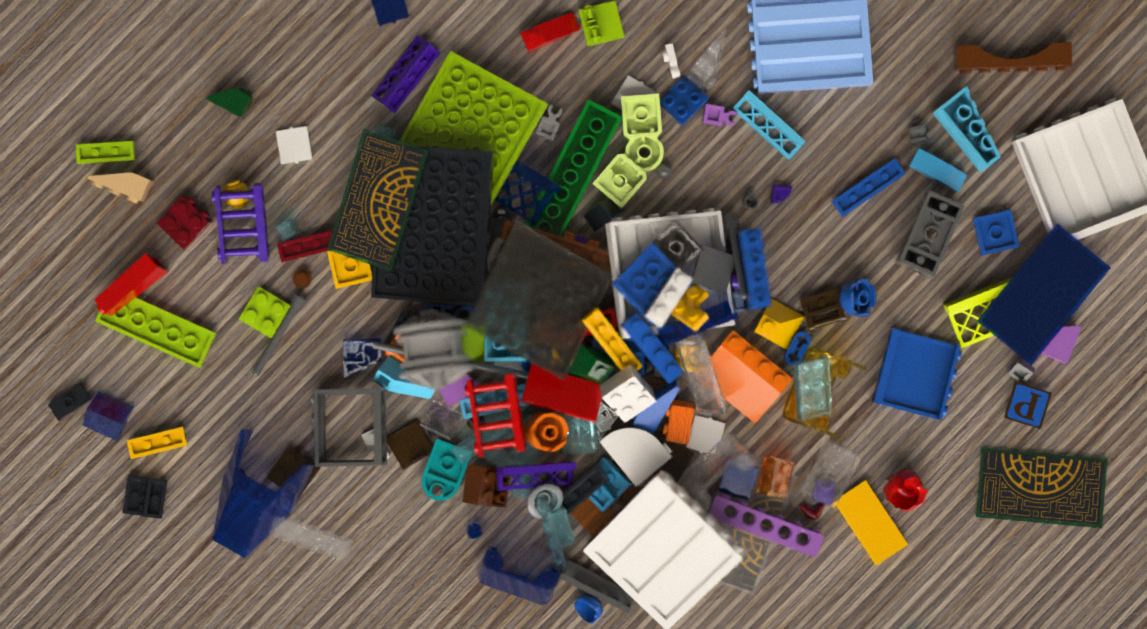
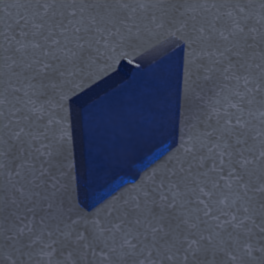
M371 0L379 26L392 22L395 24L396 21L409 17L404 0Z
M728 459L718 491L730 494L733 498L737 496L749 500L758 468L747 465L745 462L740 463Z

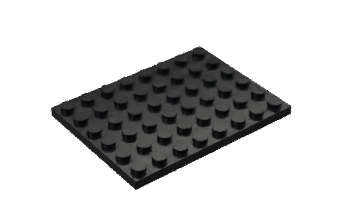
M406 146L422 151L423 156L389 267L373 262L371 298L484 307L494 151Z

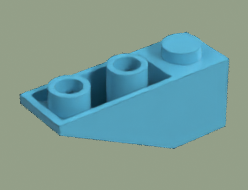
M391 356L387 357L372 380L388 391L430 399L436 390H429L427 385L426 387L418 386L407 379H399V374L404 373L406 369H400L401 363Z

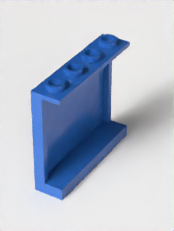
M761 228L741 230L737 236L748 291V298L745 299L747 311L764 309L766 306H771Z
M891 328L872 403L942 420V417L946 416L948 406H946L947 398H950L953 387H950L952 379L955 380L957 369L955 368L956 361L960 360L962 354L960 345Z

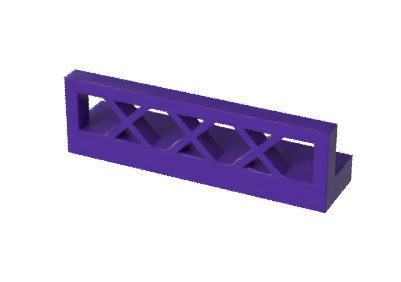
M417 35L371 96L390 111L396 113L439 56L440 52L429 42ZM419 43H422V46L419 48V50L415 51ZM410 59V62L406 66H404L406 60ZM398 75V78L392 82L394 76ZM384 90H387L383 98H380L379 96L382 94V92Z
M567 461L497 467L498 490L536 488L543 484H553L555 486L572 485V470H576V462ZM559 471H566L567 481H560L555 476ZM547 472L550 478L545 483H542L537 477L541 473ZM523 474H529L532 477L528 484H523L519 480ZM510 475L514 480L510 485L503 486V476Z

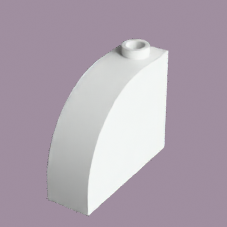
M636 428L618 429L599 441L636 487L672 458L670 455L672 450L666 443L662 445L650 433Z

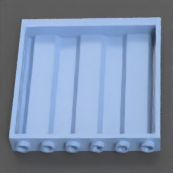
M750 0V2H747V12L751 13L752 20L748 21L749 32L753 33V40H750V51H754V59H751L752 70H755L756 78H753V89H757V94L860 87L873 84L867 0Z

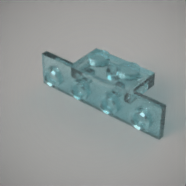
M538 497L539 505H537V510L544 521L542 523L543 529L548 534L549 540H547V543L554 554L552 558L553 563L557 568L566 572L568 568L562 549L575 543L566 509L560 507L550 511L548 501Z

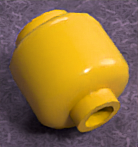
M240 179L225 183L226 186L222 189V192L248 191L247 185L244 182H240ZM250 198L225 200L228 206H234V209L245 207V203Z

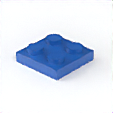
M1011 210L972 219L981 256L1019 247Z

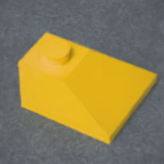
M770 298L771 306H766L753 333L787 350L805 316Z

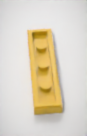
M597 307L581 319L620 371L630 364L636 371L643 367Z

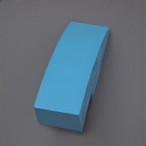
M919 148L915 151L908 166L924 174L925 177L958 193L967 177L962 171Z

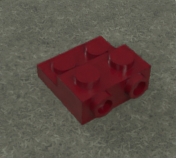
M182 195L157 224L183 250H186L211 222L208 220L210 216L204 210L199 211L195 207L197 203L188 196L186 198Z

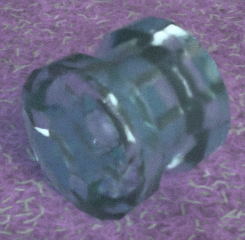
M291 219L275 228L276 232L280 233L283 242L299 233L298 229L293 227Z

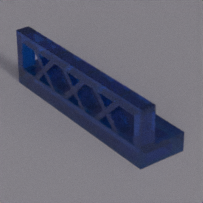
M727 300L703 309L702 311L707 313L709 318L696 331L680 320H675L662 327H658L657 331L663 346H667L737 319L739 315L737 312L732 313Z

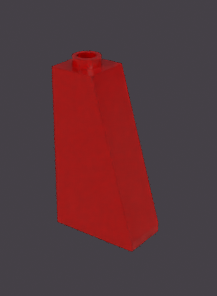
M145 253L94 299L98 304L96 308L103 315L106 313L113 316L166 275L168 271L156 257Z

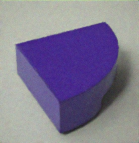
M773 184L771 204L784 201L791 193L792 187Z

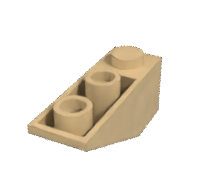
M132 172L88 176L87 178L93 181L91 185L101 189L103 186L110 188V193L120 196L121 193L128 196L127 200L136 204L138 201H145L153 181Z

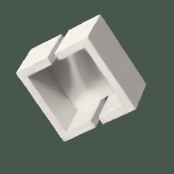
M631 364L599 385L602 398L624 422H627L656 402L652 387L643 378L641 379V375Z

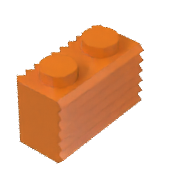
M679 400L672 401L666 411V416L669 417L668 423L663 425L662 434H666V441L689 444L695 403Z

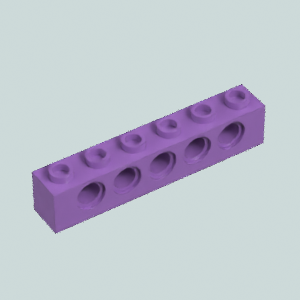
M719 493V496H713L707 513L711 514L717 521L817 557L824 538L820 534L821 530L813 527L807 530L802 528L803 524L794 520L791 523L783 521L784 516L776 513L773 516L765 514L767 511L757 506L755 510L748 507L749 503L737 500V503L730 501V496ZM728 505H732L735 509L734 514L731 516H727L724 512L725 507ZM746 512H750L753 516L752 521L749 523H745L742 518ZM763 519H769L771 523L770 527L766 530L761 528V521ZM785 525L788 527L789 532L786 536H781L779 528ZM801 532H804L807 536L806 541L803 543L797 541V535Z

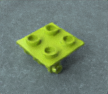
M616 1L595 6L587 5L583 9L578 10L588 47L625 37Z

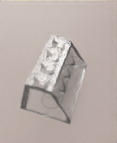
M690 333L675 343L697 413L724 414L727 412L726 401L705 334Z

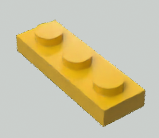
M184 427L126 440L131 459L188 445Z

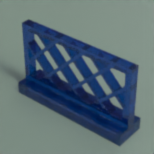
M517 160L509 173H516L517 181L509 183V178L507 177L505 184L500 189L506 188L507 197L499 199L497 194L495 201L534 225L554 193L558 194L561 187ZM530 181L531 190L523 192L522 183ZM518 185L519 193L511 195L510 187ZM546 191L547 193L544 198L537 201L536 192ZM532 194L533 202L525 204L524 196ZM520 197L521 206L513 208L512 199ZM534 206L535 212L531 218L527 217L526 208Z

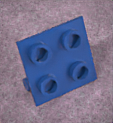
M682 76L660 99V106L674 117L678 124L684 125L691 116L695 115V112H698V109L706 103L709 97L685 76Z

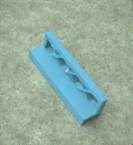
M750 90L732 108L733 111L788 160L806 142ZM746 101L751 105V113L744 114L738 108ZM754 116H763L766 126H757L754 123ZM776 128L779 131L780 139H771L768 129ZM782 141H790L796 146L790 154L783 149Z

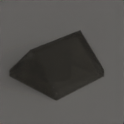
M678 221L670 223L652 241L679 269L704 250Z

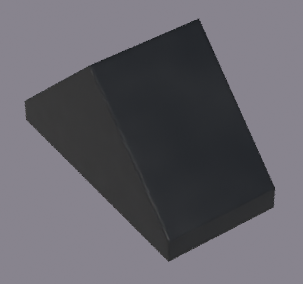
M608 198L588 212L584 218L595 232L626 209L624 207L621 209Z

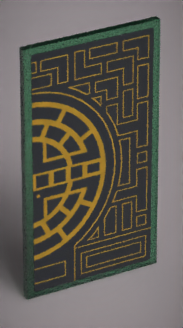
M363 129L327 250L392 272L429 150L369 131L368 129Z
M981 448L976 517L1102 528L1108 459Z

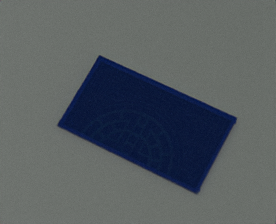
M1056 223L977 322L1025 360L1027 364L1032 365L1111 267L1062 228L1061 225Z

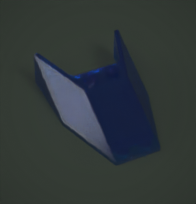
M241 429L222 481L212 538L213 541L243 558H247L290 516L315 468L314 464H304L277 490H272L245 474L240 464L242 452L253 433L251 429Z

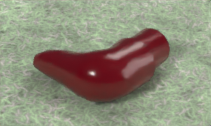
M825 503L819 504L815 510H812L806 504H803L799 509L808 518L816 520L821 516Z

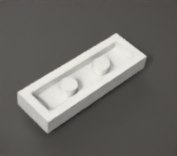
M675 268L644 316L657 326L662 327L693 279L679 268Z

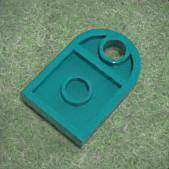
M436 439L422 475L421 483L424 492L430 498L438 501L453 497L459 489L472 452ZM434 485L442 486L443 493L436 496L432 493Z

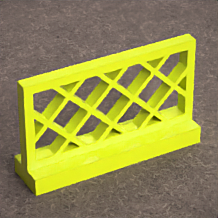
M1010 277L943 304L960 348L997 334L991 328L985 334L979 333L978 330L987 310L992 309L989 307L991 301L995 298L1000 299V296L1005 293L1017 277ZM978 305L984 307L980 318L971 314L974 307ZM960 312L967 315L962 325L956 323L954 315ZM970 316L979 320L975 330L966 327ZM964 328L973 332L971 339L963 342L961 337Z

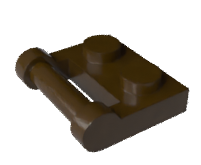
M837 288L800 299L809 332L839 321L841 323L847 321L845 312L840 305ZM837 309L838 314L816 321L812 319L813 315Z

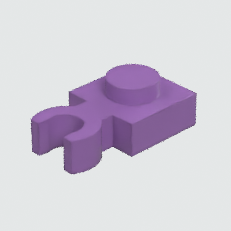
M704 104L701 123L722 126V121H724L726 125L732 126L735 125V122H730L729 116L737 115L735 111L724 113L725 107Z

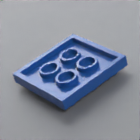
M652 242L611 284L651 325H654L644 315L677 267Z

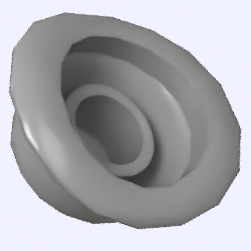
M543 484L536 487L528 498L529 512L536 518L551 516L562 505L563 492L558 486L553 484Z

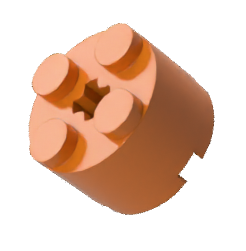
M546 411L537 412L524 425L525 437L527 442L536 449L547 452L557 451L566 443L568 425L557 414Z

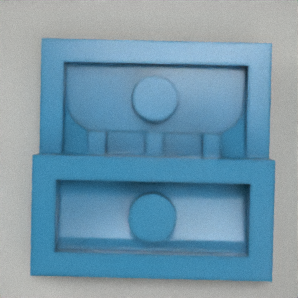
M607 456L603 457L597 465L602 468L610 480L589 497L602 512L609 508L632 485L630 480Z

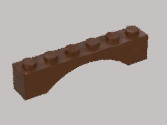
M1054 42L1035 55L1019 59L993 56L976 45H961L953 48L954 71H960V74H970L971 71L979 70L980 74L990 73V70H998V73L1010 72L1009 69H1017V72H1028L1029 69H1036V72L1048 71V68H1055V71H1066L1072 65V42Z

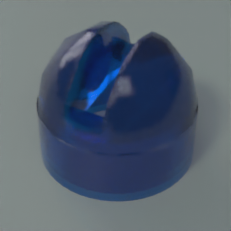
M473 522L472 526L469 524L466 528L468 538L470 539L478 538L483 534L481 526Z

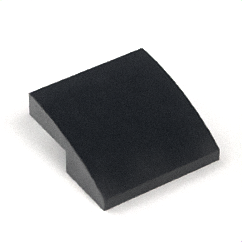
M128 475L122 513L162 519L168 481Z

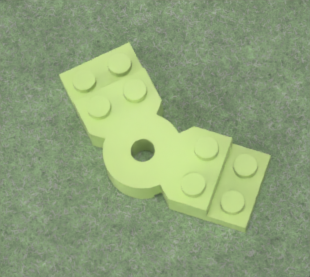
M659 93L621 96L623 136L629 142L626 146L625 154H617L593 182L596 188L621 209L647 180L646 173L655 170L663 159V145L657 139L662 133ZM647 148L650 155L647 158L641 157L639 155L640 149Z

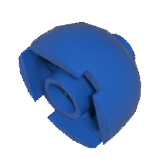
M852 279L841 288L839 295L840 305L851 316L866 317L871 314L869 312L871 307H875L876 291L875 287L870 285L868 279Z

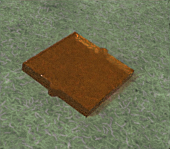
M589 498L571 512V515L593 538L616 516L610 508L602 512Z

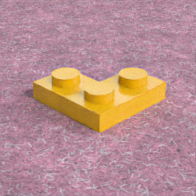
M693 283L684 292L670 314L696 331L709 318L707 313L698 308L709 296L707 291Z

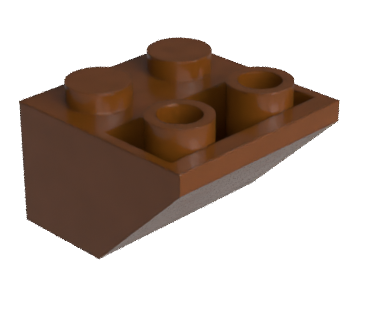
M467 464L462 502L480 506L506 508L508 490H498L497 468ZM510 475L503 476V486L509 485Z

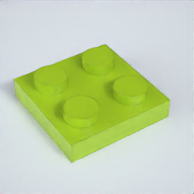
M258 286L239 320L272 339L291 305Z

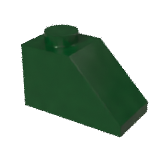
M232 88L209 95L207 100L243 119L253 98L249 96L251 92L244 88L239 90Z

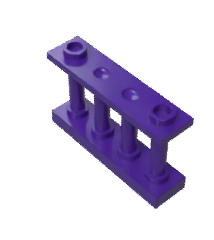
M263 182L255 183L249 191L221 192V185H217L214 191H212V201L216 202L220 248H217L218 259H221V264H226L230 256L256 255L260 257V262H267L270 255ZM251 198L255 203V207H252L250 210L223 211L222 200ZM246 217L256 219L257 226H254V228L225 230L224 219ZM246 236L258 238V245L256 247L227 249L226 238Z

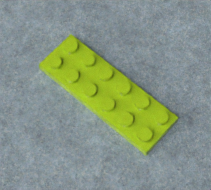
M139 298L133 299L113 316L106 313L103 315L99 311L95 320L97 323L198 368L202 367L217 334Z

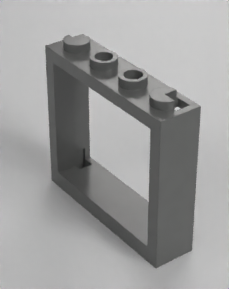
M386 389L313 390L311 403L314 405V413H312L311 420L312 424H314L312 442L315 445V451H313L312 457H314L315 467L387 465ZM373 394L374 459L326 460L325 395Z

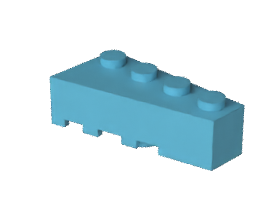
M966 86L932 114L981 173L1001 156L991 135L988 134L985 122L980 117L976 109L977 106Z

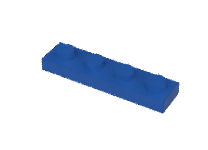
M894 158L831 202L840 216L843 217L906 173Z
M634 312L621 324L622 328L667 383L671 384L684 372L638 313Z

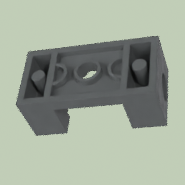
M930 190L925 192L917 210L919 214L906 244L901 247L895 263L928 278L935 277L965 205ZM929 228H933L937 233L934 239H929L926 235Z

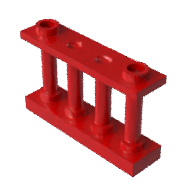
M515 373L506 374L503 381L474 385V379L468 380L467 385H465V393L470 398L476 437L474 450L476 454L478 453L479 458L486 456L485 450L511 446L516 448L517 452L527 450ZM498 389H504L508 392L506 400L477 404L476 393ZM507 408L511 411V417L507 420L480 423L479 412ZM510 427L514 431L512 439L483 442L482 431Z

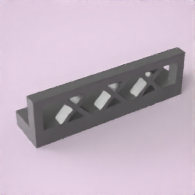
M569 559L559 576L560 579L627 613L631 609L630 606L634 599L623 588Z

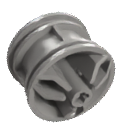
M437 310L421 311L420 316H413L399 328L394 329V334L401 336V338L396 340L397 344H403L405 363L400 364V369H406V371L399 374V379H407L421 387H426L427 385L429 390L447 388V384L455 383L469 371L473 370V365L465 363L470 360V356L463 354L461 338L467 335L466 330H461L462 327L468 325L467 320H458L456 317L444 312L439 314Z

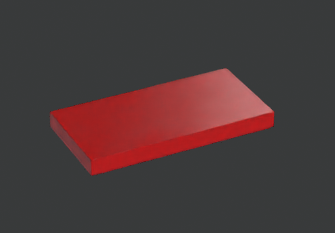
M531 364L521 402L595 423L602 401L599 386L601 384Z

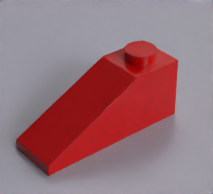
M572 12L520 33V36L528 54L579 31L580 27Z

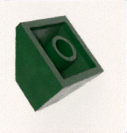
M579 341L560 368V372L602 384L613 371L614 364L608 354Z

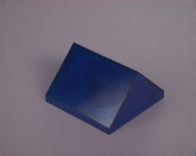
M98 391L87 407L83 426L115 441H119L134 406Z

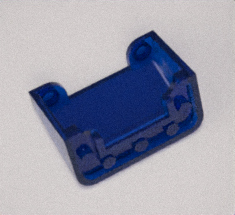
M488 545L478 575L479 581L482 584L537 604L544 605L550 602L559 581L561 570L552 567L551 570L543 571L539 574L537 582L501 570L504 560L501 554L497 552L498 548Z

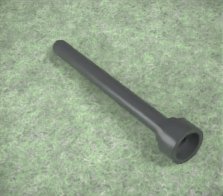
M728 215L724 217L723 223L730 235L740 296L742 299H747L748 291L737 236L739 219L736 215Z
M296 293L293 294L290 299L291 307L252 372L254 376L260 375L297 310L305 306L307 302L305 298Z

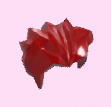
M901 469L885 478L888 483L883 488V491L887 496L886 500L894 505L895 508H901V511H911L914 508H919L920 504L925 502L928 491L923 487V482L915 471Z

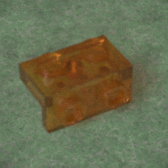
M765 456L758 483V493L787 499L794 462Z

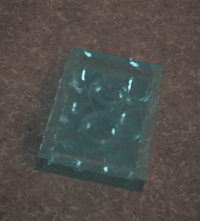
M820 357L794 363L797 420L804 421L832 414L829 357Z

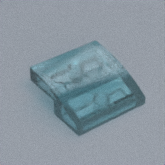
M561 416L568 425L566 443L559 449L560 455L598 452L596 422H590L573 416Z

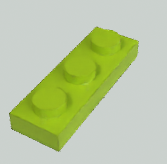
M134 141L76 144L77 164L135 161Z

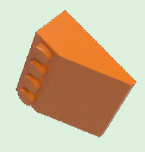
M734 330L727 335L696 374L699 379L754 423L758 421L793 379Z

